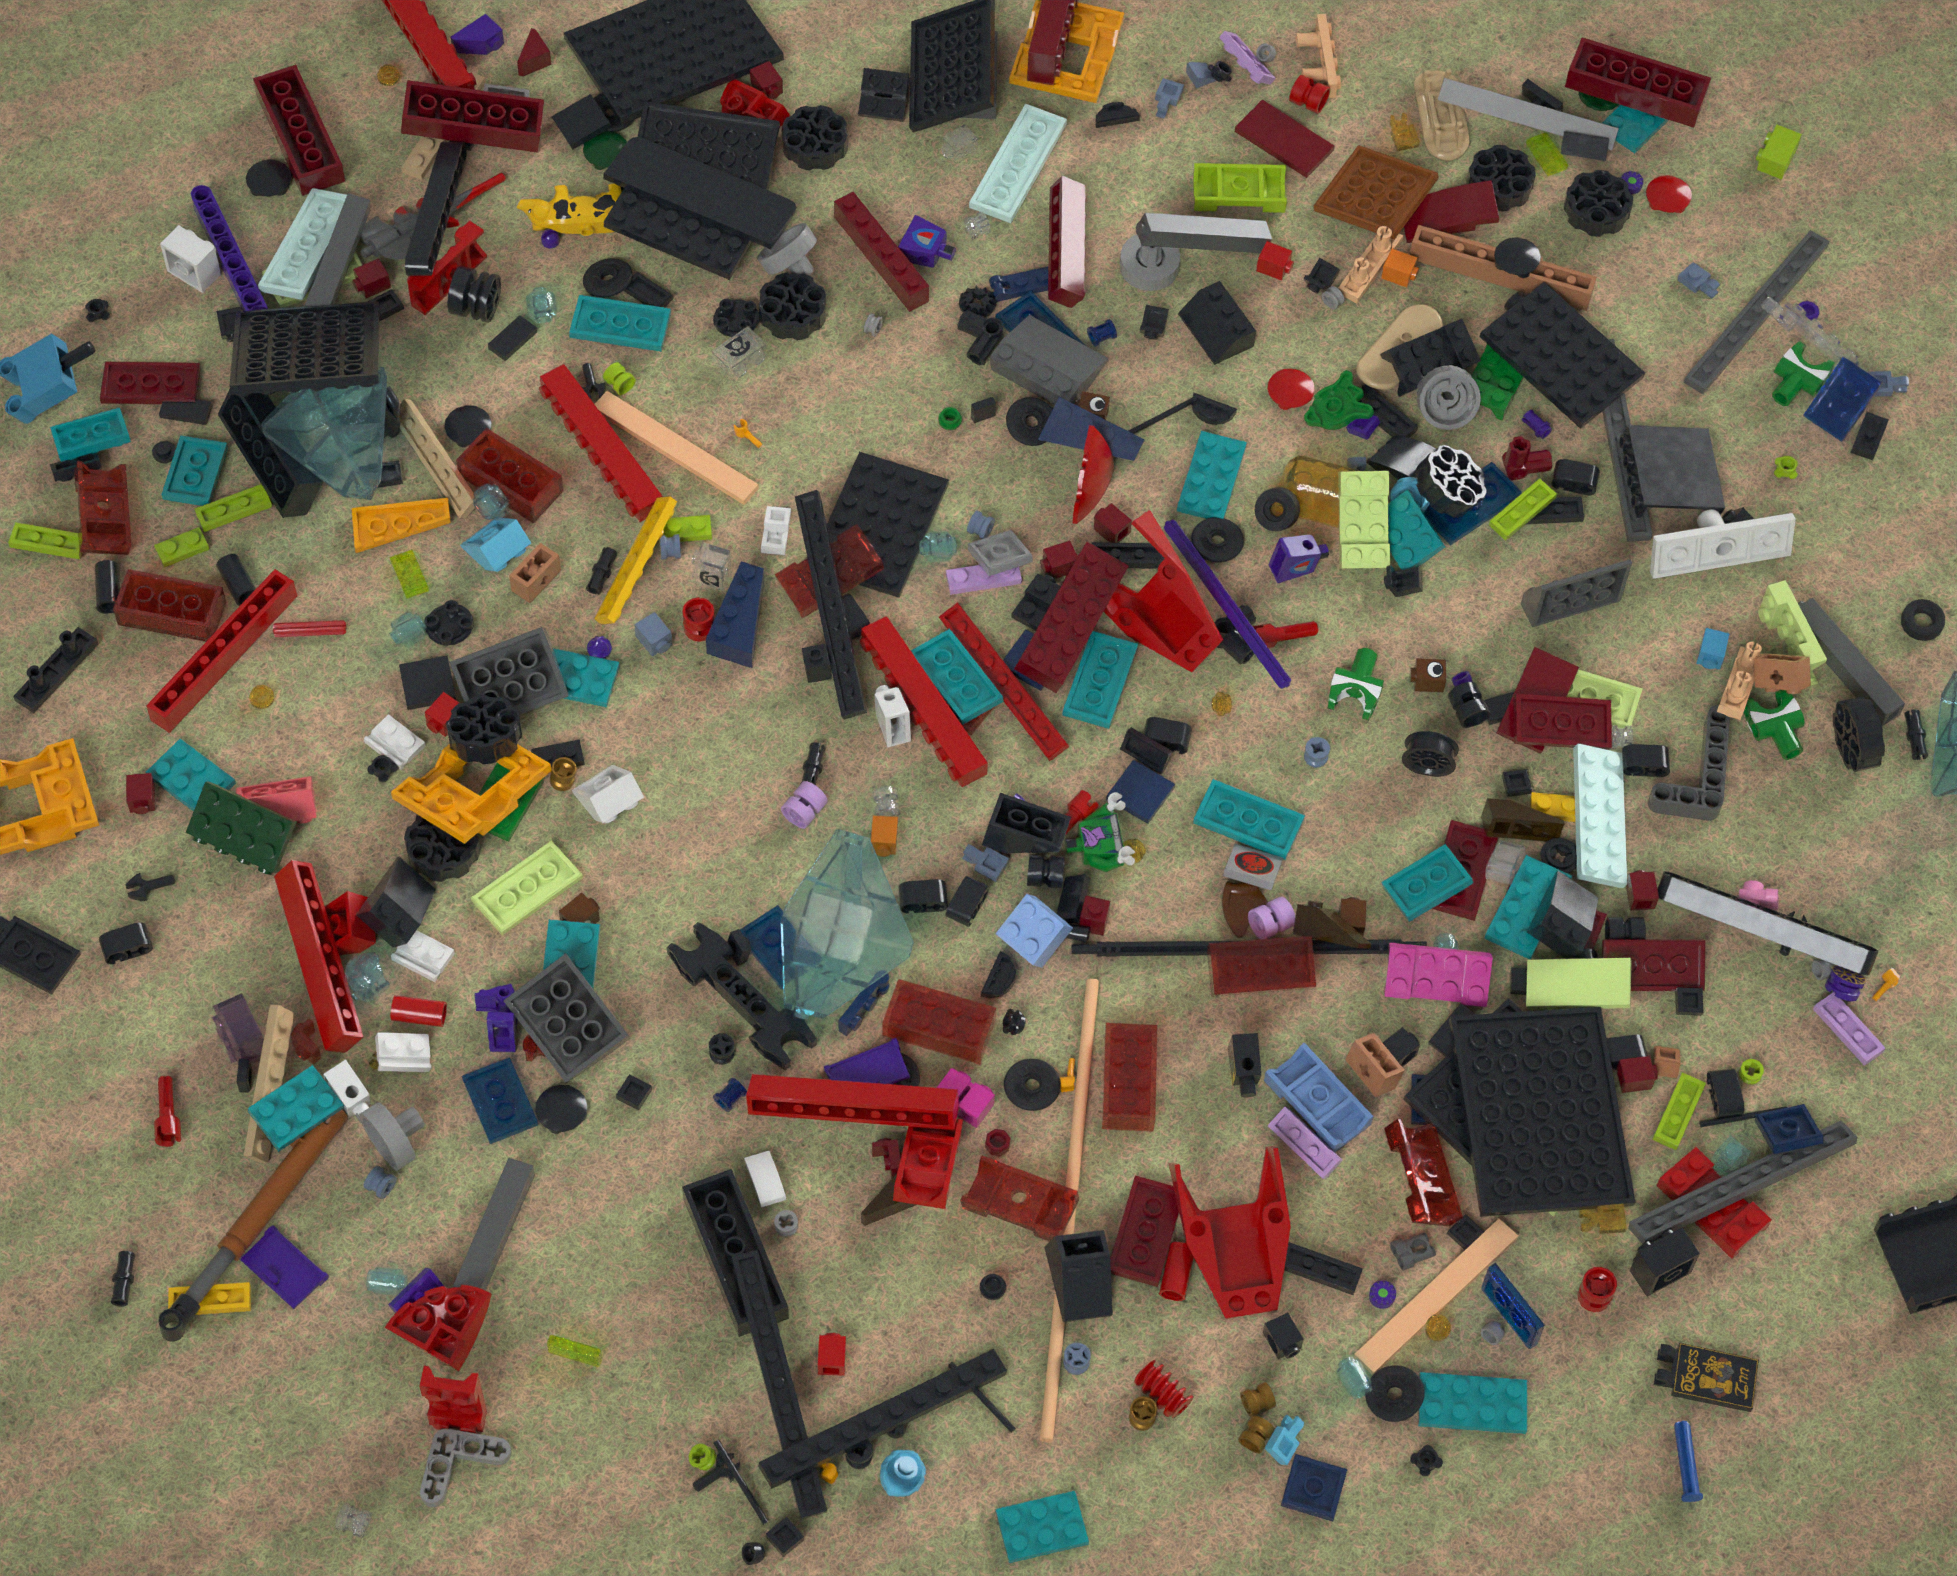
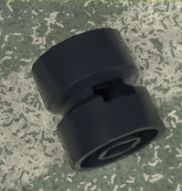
M1475 682L1462 683L1448 693V699L1453 709L1456 710V716L1463 728L1480 725L1490 717L1491 713L1486 702L1482 699V694Z
M1030 854L1027 886L1041 887L1043 884H1046L1048 888L1062 889L1065 857L1051 855L1046 859L1042 854Z
M1607 917L1605 921V939H1646L1644 918L1631 917L1625 922L1622 917Z

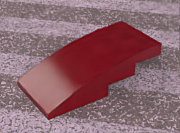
M1492 180L1451 187L1427 194L1403 227L1406 243H1412L1418 225L1452 234L1475 231L1476 225L1499 223V213Z

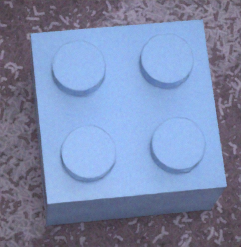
M1026 894L996 932V935L1033 966L1042 968L1073 927L1037 897Z

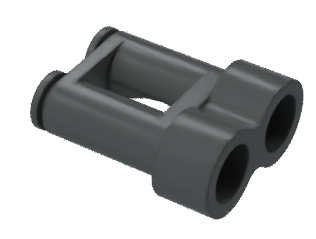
M1425 1232L1405 1240L1400 1238L1390 1242L1391 1251L1396 1257L1401 1270L1404 1271L1412 1268L1415 1263L1436 1256L1435 1249L1429 1245V1238ZM1420 1245L1424 1246L1425 1249L1415 1253L1411 1250Z

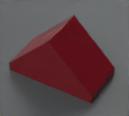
M533 28L529 32L517 61L518 74L522 77L551 65L550 50L537 30Z

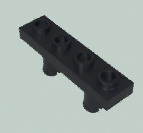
M79 627L73 633L67 630L63 631L59 636L61 645L40 668L33 665L27 669L26 674L29 680L13 696L15 702L35 713L98 645L97 638Z

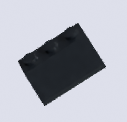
M1220 281L1200 289L1178 313L1214 365L1254 347L1255 328Z

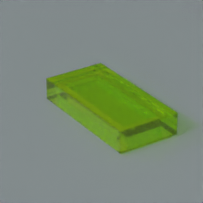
M1547 132L1526 140L1527 147L1547 176L1568 169L1567 162Z
M413 550L389 557L406 599L429 591Z
M555 1335L549 1336L547 1341L548 1353L600 1367L602 1353L599 1348Z

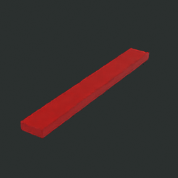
M957 602L941 614L939 619L947 629L953 632L1003 696V702L1046 758L1051 761L1069 748L1063 737L960 604Z

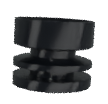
M459 266L453 275L449 287L448 312L452 315L467 317L471 311L473 320L481 319L482 322H491L500 301L501 277L498 274L489 275L485 271L478 277L476 269Z

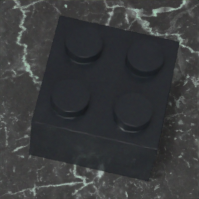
M1683 1228L1676 1231L1671 1229L1663 1233L1656 1242L1651 1243V1241H1648L1637 1249L1638 1252L1633 1259L1630 1272L1648 1297L1691 1274L1700 1253Z

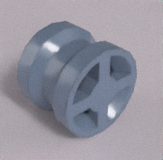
M977 510L968 523L967 532L970 534L976 533L981 539L987 538L994 527L995 519L991 516L985 517L982 512Z
M679 534L669 538L663 535L660 538L661 559L666 560L668 557L681 559Z
M1320 737L1309 739L1305 746V762L1315 768L1324 766L1329 757V743Z
M376 1166L366 1177L364 1188L368 1191L373 1190L376 1192L377 1197L384 1199L394 1188L397 1178L392 1174L387 1175L382 1167Z
M1072 1343L1066 1347L1063 1365L1067 1372L1073 1375H1080L1088 1370L1091 1356L1089 1348L1082 1343Z

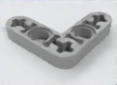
M452 1429L439 1430L432 1440L420 1488L422 1502L428 1507H437L444 1502L455 1458L492 1465H503L511 1457L509 1443L505 1439ZM445 1437H449L452 1444H447L445 1456L441 1454L442 1445L439 1441H444ZM470 1441H476L480 1444V1448L476 1453H468L465 1451V1445ZM488 1443V1449L497 1450L498 1446H502L503 1451L506 1453H501L499 1457H495L493 1451L486 1450L487 1455L484 1456V1444ZM437 1462H443L447 1465V1469L442 1474H435L432 1472V1466ZM432 1480L437 1481L436 1489L440 1495H435L433 1499H429L426 1492L432 1491Z

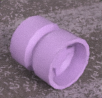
M803 781L794 791V796L789 797L781 807V812L789 822L801 829H805L815 818L814 813L818 814L826 805L827 797L816 785Z
M1278 897L1269 901L1266 906L1261 905L1250 910L1248 920L1254 934L1260 940H1266L1275 936L1278 931L1283 932L1293 927L1295 913L1287 899Z

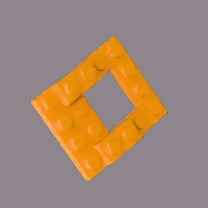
M1035 0L1025 40L1021 43L1009 77V84L1097 103L1105 75L1108 74L1118 43V35L1124 20V12L1078 3V7L1072 11L1075 12L1073 26L1070 25V28H1068L1071 29L1069 42L1090 48L1081 75L1061 71L1060 77L1055 78L1053 86L1027 81L1028 52L1042 1Z
M449 744L442 750L433 769L422 778L408 777L391 791V796L393 800L465 844L477 833L484 836L518 807L517 799L552 771L551 764L517 744L518 749L511 756L503 757L497 761V763L510 770V772L479 796L455 781L464 774L463 766L468 762L458 758L457 752L451 749Z
M73 738L47 745L37 756L18 762L0 759V787L7 785L8 789L11 790L33 783L42 815L0 827V855L25 848L27 852L74 839L76 838V832L100 826Z

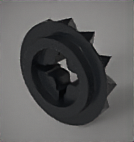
M977 285L973 289L967 287L966 291L960 295L959 308L962 312L968 310L985 318L995 310L996 299L993 292H989L986 287L983 289L978 288ZM973 297L977 300L982 299L981 304L973 303Z
M1554 838L1543 845L1540 852L1541 862L1567 874L1577 869L1576 845L1573 842L1564 838ZM1556 851L1560 856H1566L1563 863L1559 859H1554Z

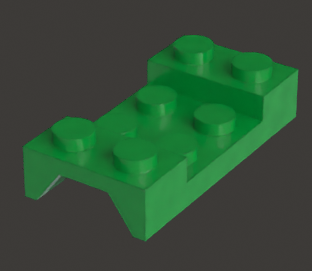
M1487 344L1480 358L1481 361L1478 362L1472 374V378L1480 390V405L1491 409L1496 418L1502 421L1524 377Z

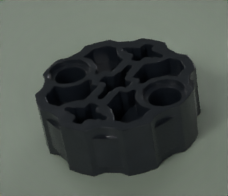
M823 105L817 107L803 106L796 109L795 113L787 117L782 125L783 153L785 157L795 162L798 168L808 171L812 169L826 170L834 167L839 159L845 157L848 150L847 123L843 116L837 115L833 112L832 108Z
M1494 145L1492 148L1480 150L1474 155L1473 162L1468 170L1466 184L1492 180L1498 211H1509L1513 207L1523 206L1528 201L1530 192L1533 189L1536 171L1535 167L1528 161V156L1521 150H1513L1506 145Z
M1596 170L1592 173L1583 172L1574 177L1572 185L1567 188L1563 210L1568 215V222L1575 229H1580L1589 236L1600 237L1603 234L1619 232L1626 220L1629 219L1633 206V196L1628 190L1629 185L1621 177H1615L1605 170Z
M787 272L776 275L774 280L765 283L760 290V302L758 304L760 322L762 326L767 327L771 331L773 336L782 340L793 338L798 341L809 338L811 333L820 330L825 323L826 293L824 288L816 284L813 277L803 273L796 275Z
M1448 445L1439 446L1422 460L1416 468L1415 474L1418 481L1416 486L1420 495L1426 498L1430 506L1440 514L1446 513L1453 518L1463 517L1486 495L1487 490L1484 486L1485 476L1483 471L1472 461L1471 456L1461 449H1452Z
M479 695L472 697L467 702L457 704L451 710L452 715L446 722L450 748L457 752L458 758L465 762H480L483 765L492 764L503 757L511 756L518 749L517 743L522 738L519 712L512 708L511 702L507 699Z
M1863 697L1837 702L1835 712L1833 713L1835 742L1844 765L1848 770L1852 769L1854 772L1880 767L1882 757L1885 755V744L1883 741L1882 724L1873 703L1869 699L1865 700Z
M418 814L413 824L406 828L404 840L409 864L417 873H422L431 881L443 882L449 878H460L469 872L470 866L479 858L480 843L477 834L464 844ZM418 856H426L423 859H417Z

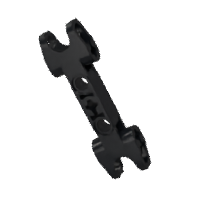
M697 922L693 925V932L701 943L699 948L693 951H685L678 945L671 943L666 947L667 954L681 976L692 986L698 985L705 979L756 1030L749 1036V1040L754 1048L765 1059L786 1071L791 1066V1060L783 1050V1045L789 1041H799L812 1049L817 1045L816 1036L805 1022L803 1016L791 1005H787L778 1012L727 961L734 955L731 946L718 933ZM724 976L730 978V979L727 980V981H721V980H719V978L724 977ZM761 1010L764 1013L761 1015H756L753 1012Z

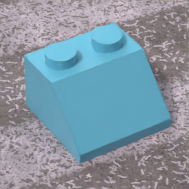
M496 517L460 546L485 570L498 572L508 565L507 562L511 558L522 555L526 551L525 548L531 544V541L516 519Z

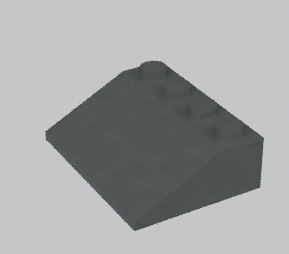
M1031 315L1003 338L989 357L992 371L1053 405L1056 404L1059 397L1075 404L1076 399L1080 400L1082 391L1086 392L1108 361L1107 357Z
M1629 559L1528 589L1523 593L1521 606L1532 628L1620 602L1632 562Z
M544 627L537 628L450 662L464 702L479 695H486L492 698L502 697L510 701L512 708L521 715L569 696L552 644Z
M564 954L503 1000L566 1083L611 1054L630 1039L629 1035L567 954Z

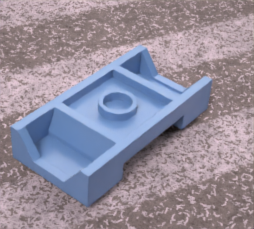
M1305 1043L1300 1045L1294 1055L1277 1069H1269L1265 1072V1083L1280 1099L1284 1097L1316 1131V1135L1334 1152L1350 1142L1372 1123L1373 1115Z

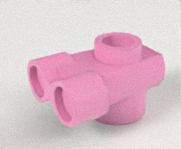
M1744 882L1743 889L1739 890L1740 898L1778 911V889L1766 888V890H1763L1764 885L1761 882Z

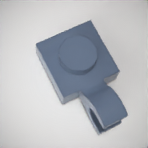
M1162 79L1155 94V100L1159 101L1157 117L1164 119L1169 105L1177 106L1184 90V84Z
M1694 262L1678 275V281L1692 292L1696 293L1698 290H1701L1711 299L1718 294L1716 289L1720 286L1719 282L1710 279V273Z
M1891 371L1867 372L1866 375L1868 397L1892 396L1893 391L1897 393L1907 392V386H1909L1907 376L1892 377Z
M969 844L965 848L962 858L971 864H976L974 871L997 882L1009 862L1008 857L987 847L983 853Z

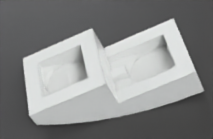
M767 506L761 553L785 555L791 508Z
M770 1151L744 1158L760 1206L764 1207L786 1200V1195Z

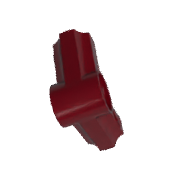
M1522 436L1514 437L1513 441L1509 443L1507 452L1502 455L1507 478L1512 481L1520 480L1531 473L1551 471L1552 456L1550 451L1530 452L1531 444L1529 440L1524 439Z

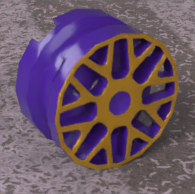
M1833 966L1830 972L1831 977L1825 983L1826 990L1828 992L1833 990L1835 992L1834 996L1840 999L1857 1001L1861 993L1859 989H1862L1865 985V977L1841 966Z

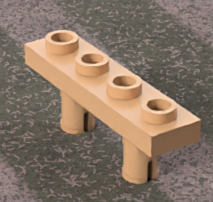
M1317 14L1316 32L1296 33V47L1316 46L1319 49L1321 67L1302 68L1301 75L1313 79L1314 82L1322 81L1324 85L1331 89L1329 98H1336L1337 89L1341 88L1340 75L1336 76L1338 62L1337 58H1333L1335 45L1334 40H1330L1332 27L1331 23H1327L1326 14Z
M1386 226L1378 228L1377 235L1361 257L1355 260L1353 268L1338 287L1345 298L1356 304L1382 270L1391 249L1396 250L1403 240V235L1398 234L1395 240L1391 239L1392 230L1388 228L1386 233Z
M1748 642L1746 648L1740 646L1717 712L1741 720L1755 681L1754 658L1763 655L1760 654L1762 647L1759 644H1756L1755 649L1752 650L1754 642Z

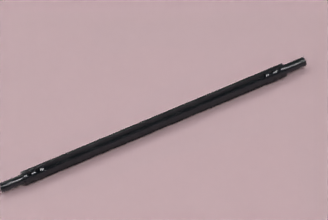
M1401 939L1368 940L1371 943L1370 949L1354 948L1322 940L1097 942V944H1071V954H1097V957L1388 954L1389 943L1427 946V941H1402Z

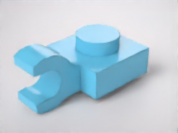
M1286 1415L1281 1422V1426H1277L1265 1446V1450L1279 1464L1288 1465L1299 1445L1295 1437L1303 1428L1304 1422L1298 1416H1295L1294 1420H1292L1289 1415Z

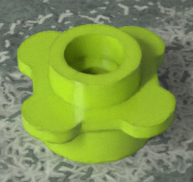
M1791 456L1775 459L1776 470L1774 475L1776 477L1797 478V460Z

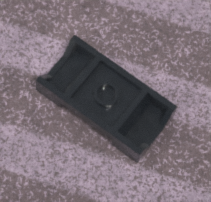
M1462 318L1380 354L1382 359L1393 365L1399 379L1397 394L1399 397L1417 390L1423 377L1435 368L1453 365L1465 369L1481 361Z

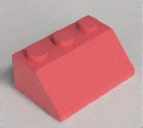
M312 776L236 788V794L297 821L299 824L311 822L312 818H316Z

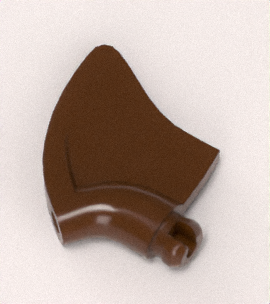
M1227 881L1222 895V911L1231 931L1236 937L1242 938L1250 925L1248 920L1249 911L1261 905L1266 906L1268 901L1258 886L1244 882L1232 883Z

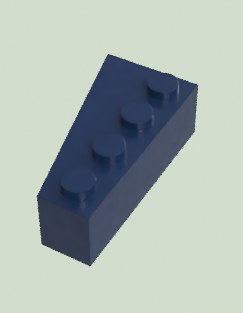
M1061 397L1058 398L1038 440L1084 450L1089 425H1091L1101 433L1111 450L1112 456L1135 461L1145 439Z
M740 562L706 637V652L708 655L753 668L764 589V568Z

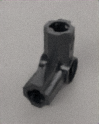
M968 310L964 311L960 316L957 325L958 330L977 337L967 352V358L979 366L985 365L1004 338L1002 322L997 318H984Z
M1248 605L1239 606L1250 624H1254L1256 617L1253 610ZM1227 616L1217 619L1214 623L1223 638V641L1217 648H1223L1240 665L1247 663L1254 655V652Z

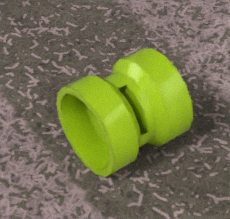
M619 362L611 364L603 374V379L609 385H613V389L619 395H624L630 391L636 382V378L631 373H626L625 368Z

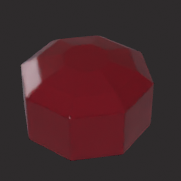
M994 1129L987 1133L985 1148L990 1155L1002 1156L1009 1151L1011 1138L1005 1130Z

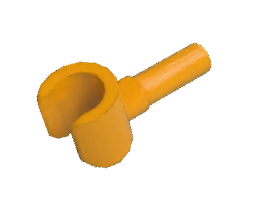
M740 419L742 428L733 425L735 434L738 437L749 439L758 448L762 446V443L749 432L746 420Z
M1893 968L1882 975V979L1886 983L1872 996V999L1875 1001L1889 988H1893L1898 984L1899 975Z
M1074 1058L1069 1059L1067 1077H1060L1061 1092L1074 1091Z
M829 1462L820 1465L819 1467L823 1469L820 1478L833 1484L838 1477L836 1466Z

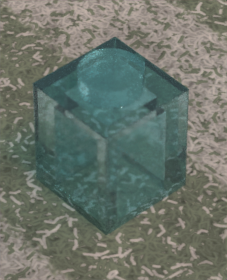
M1730 1135L1714 1152L1711 1162L1715 1164L1713 1169L1724 1177L1742 1168L1746 1164L1751 1151Z

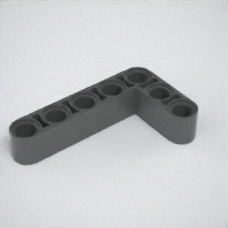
M1719 705L1712 706L1709 709L1704 722L1699 788L1669 783L1655 784L1648 799V807L1653 812L1712 821L1718 817L1724 802L1730 717L1717 712ZM1681 800H1685L1690 804L1683 803Z

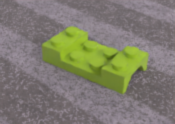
M1194 163V211L1217 212V206L1262 207V212L1285 213L1287 198H1285L1286 165Z

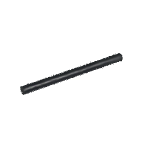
M1192 398L1128 431L1135 434L1190 406Z
M1787 1106L1699 1121V1125L1702 1128L1754 1119L1756 1114L1787 1108Z
M954 1362L948 1365L950 1369L957 1367ZM979 1389L972 1391L1011 1433L1016 1430L1011 1422Z
M719 1440L713 1443L762 1524H766L769 1520L721 1442Z

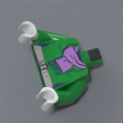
M1117 792L1110 794L1108 803L1102 805L1078 824V837L1065 839L1066 853L1081 852L1084 865H1090L1103 872H1109L1123 866L1124 862L1127 865L1134 864L1135 859L1129 855L1134 854L1135 851L1131 847L1123 845L1117 812L1114 813V809L1121 811L1125 808L1123 801L1116 803L1118 799L1122 798V795Z

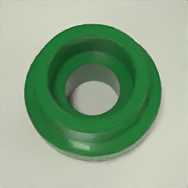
M947 407L940 412L938 423L943 429L954 430L961 425L962 416L957 409Z

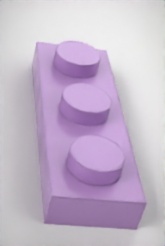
M1227 31L1221 34L1219 38L1224 43L1223 47L1238 58L1237 63L1251 73L1250 77L1258 84L1270 85L1276 79L1237 34Z
M980 565L946 570L950 595L1022 584L1019 567L988 576Z
M1835 992L1818 1002L1813 1010L1865 1066L1882 1054L1885 1047L1840 998L1834 996Z
M1284 1106L1269 1123L1268 1127L1322 1179H1326L1342 1162V1159L1288 1107Z

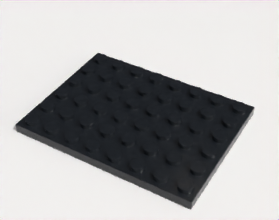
M646 0L563 33L567 44L621 125L642 116L644 101L672 105L750 74V69L768 61L773 65L784 60V53L746 0Z
M379 301L236 312L229 384L230 395L245 397L251 393L270 395L276 391L296 393L303 389L321 391L329 387L346 389L356 385L371 387L374 384H379Z
M1601 1007L1450 1016V1032L1480 1217L1634 1206L1636 1202Z

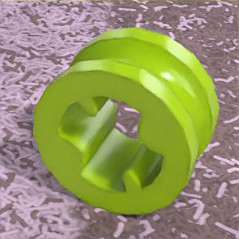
M1755 1059L1745 1060L1739 1070L1740 1079L1746 1084H1757L1764 1073L1763 1065ZM1750 1067L1755 1069L1753 1076L1748 1075Z
M699 1443L690 1450L689 1462L693 1467L706 1471L715 1464L716 1452L713 1448Z

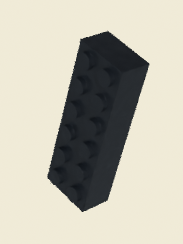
M229 389L218 412V416L282 518L308 514L323 484L321 476L312 465L268 395L251 393L249 396L240 397L230 395Z
M732 1169L682 1186L684 1203L738 1337L751 1332L731 1256L758 1250L776 1321L779 1323L789 1319L787 1302Z

